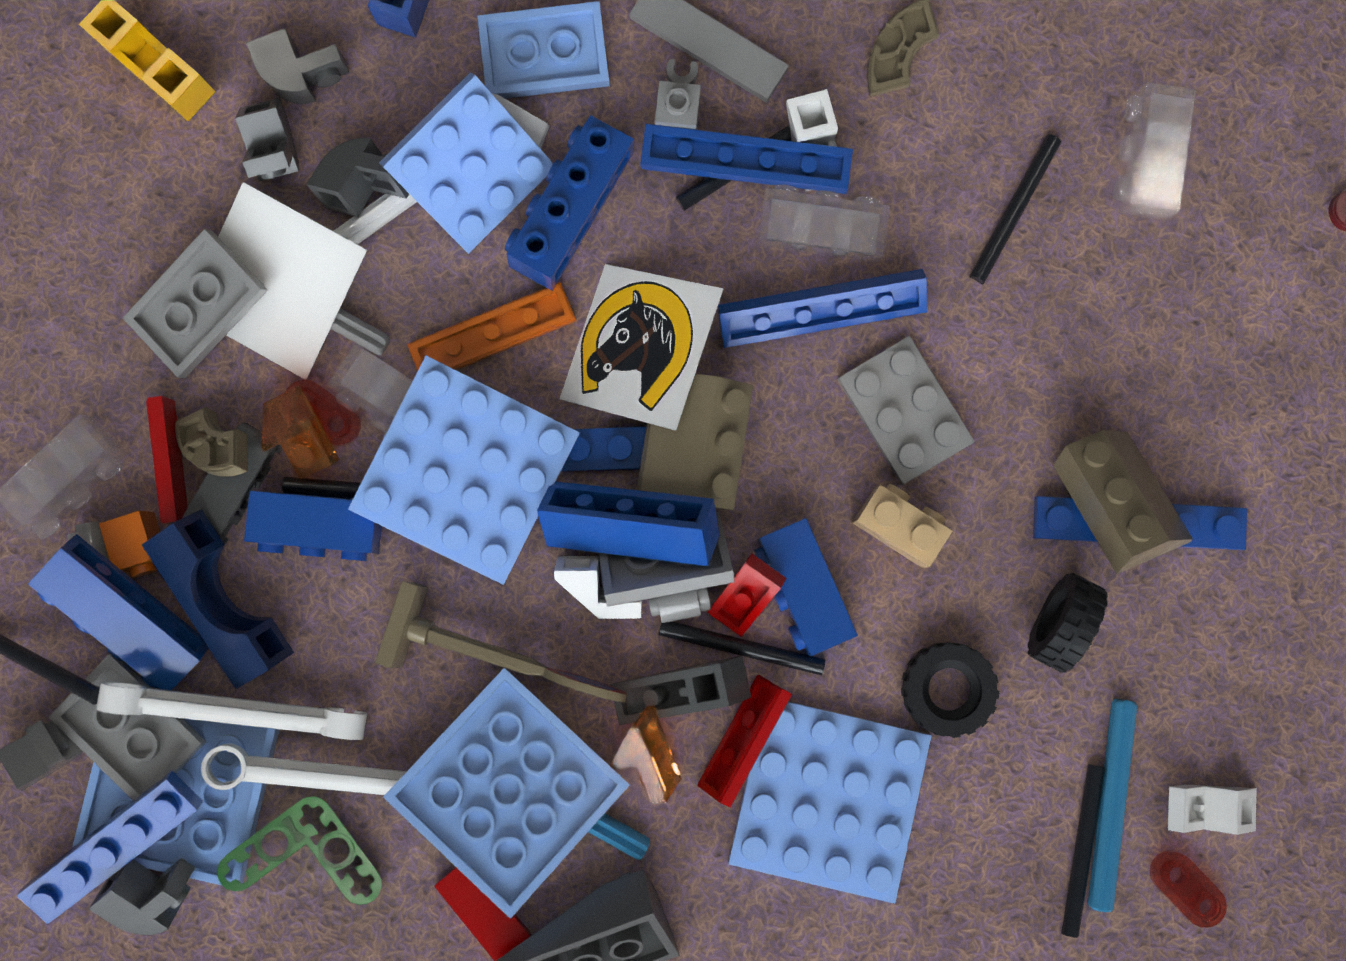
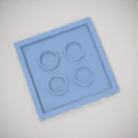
M471 72L379 162L468 254L547 177L553 165L552 161L477 76Z

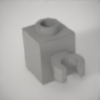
M670 59L666 68L668 81H659L655 125L697 130L701 85L695 84L698 76L697 63L691 61L689 74L678 76L675 73V59Z

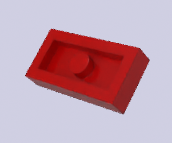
M751 553L734 575L735 582L728 583L712 604L711 610H708L707 613L742 637L778 593L787 578Z

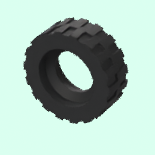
M1075 573L1066 574L1049 593L1033 625L1027 645L1028 655L1059 672L1065 673L1067 670H1071L1083 658V655L1088 651L1099 631L1108 603L1106 589Z
M953 642L931 644L932 646L918 651V654L908 662L907 670L903 672L902 676L903 687L901 688V696L904 698V706L912 716V719L924 729L942 737L958 738L963 734L970 735L975 733L977 728L983 727L988 722L989 716L994 714L997 708L995 704L996 700L999 699L1000 692L997 690V683H999L997 675L993 673L991 669L993 666L989 660H985L982 657L983 654L979 651ZM945 668H954L961 671L968 679L970 685V694L967 701L955 710H944L937 707L929 695L928 688L931 678L936 672Z

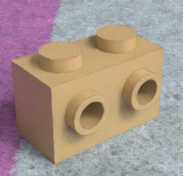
M888 484L886 488L882 485L874 487L852 523L922 568L930 567L953 532L943 525L946 519L924 506L922 511L908 503L910 496L892 484Z

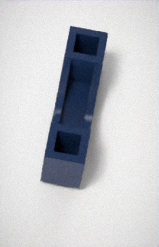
M201 509L172 523L143 543L142 547L234 688L237 689L270 670L292 655L294 651L272 617L250 615L239 609L226 595L218 573V561L225 545Z

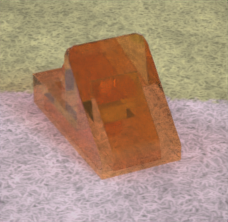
M300 385L263 403L262 451L264 452L281 444L299 479L307 477L340 460Z
M654 705L646 706L637 718L610 764L613 770L638 767L640 782L646 788L652 804L667 802L682 779Z

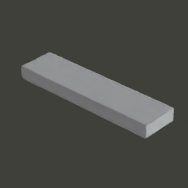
M638 0L629 13L631 20L765 103L768 102L789 69V65L684 0Z

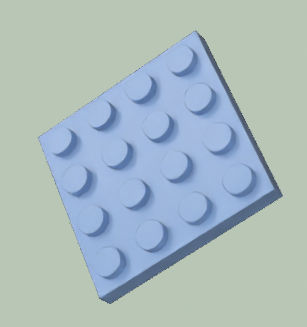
M425 356L348 510L504 585L538 517L537 509L548 487L554 485L580 432Z
M503 668L383 798L511 919L629 787V784L510 672Z
M788 701L747 776L728 864L895 904L931 735Z
M184 719L206 743L176 775L203 802L196 812L135 857L134 860L147 869L165 872L180 858H183L195 867L190 876L191 879L221 885L217 877L220 861L255 834L267 784L242 781L235 787L227 790L212 788L203 779L201 773L202 761L210 750L223 744L238 745L246 751L248 756L273 758L280 729ZM227 750L216 754L210 765L213 776L221 782L235 780L241 773V764L238 757ZM94 762L72 848L133 801ZM252 844L245 849V851L249 854L251 852ZM249 858L240 864L235 859L227 864L230 872L225 877L229 882L237 879L241 884L243 883Z

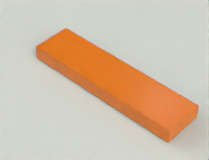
M558 282L553 291L543 288L407 344L417 370H419L425 356L454 370H459L574 323L576 318L562 284Z

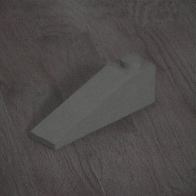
M640 870L635 873H626L616 880L603 884L497 961H667L680 956L657 891L645 871Z

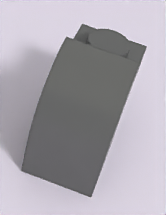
M285 28L246 42L258 74L277 96L291 103L308 104L316 102L311 86L329 87L335 85L341 80V75L349 73L345 59L336 44L300 57L294 40Z
M280 97L240 107L235 119L247 149L242 163L248 178L257 176L259 181L298 172L299 161L289 121Z
M370 138L348 140L333 148L323 157L307 182V186L326 209L359 217L373 191L406 199L409 195L379 163L387 154H382Z
M40 720L24 729L26 735L0 749V761L16 788L23 791L76 759L83 751L52 720L46 724Z
M180 858L158 877L133 859L105 881L89 910L126 932L139 935L162 933L169 928L181 904L188 895L191 887L186 883L195 867L183 858Z

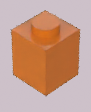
M139 510L99 523L110 562L121 571L130 572L131 578L157 571V568L142 547L143 543L160 532L155 512Z

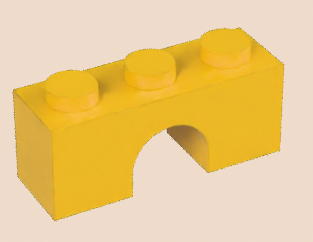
M101 0L80 22L79 25L92 38L188 122L215 93L214 89L200 74L170 48L167 49L115 0Z

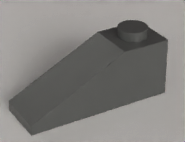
M742 656L706 662L610 684L627 692L625 702L614 701L619 725L728 707L751 698Z

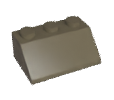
M695 374L677 430L647 423L637 490L713 498L716 509L734 510L753 385L719 376Z
M1102 430L1065 446L1054 463L1053 467L1116 574L1181 547L1193 540L1128 432Z

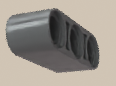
M246 422L241 423L236 429L248 434V472L229 477L215 476L208 473L183 515L184 518L202 509L224 545L229 540L226 535L233 523L238 525L248 508L249 492L253 491L254 488H260L271 469V466L268 464L275 452L280 454L282 450L281 442Z

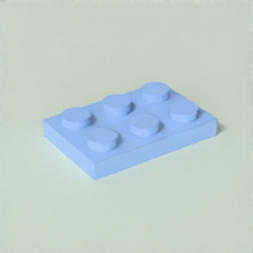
M600 1L477 16L485 87L491 93L507 99L610 86Z

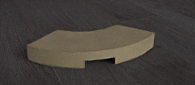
M918 0L901 9L887 22L879 34L868 63L867 83L870 97L910 86V66L913 57L924 45L937 40L939 37L930 0Z
M207 407L175 421V432L179 448L183 456L196 467L209 474L221 477L235 476L248 472V434L238 429L223 431L218 424L217 413Z

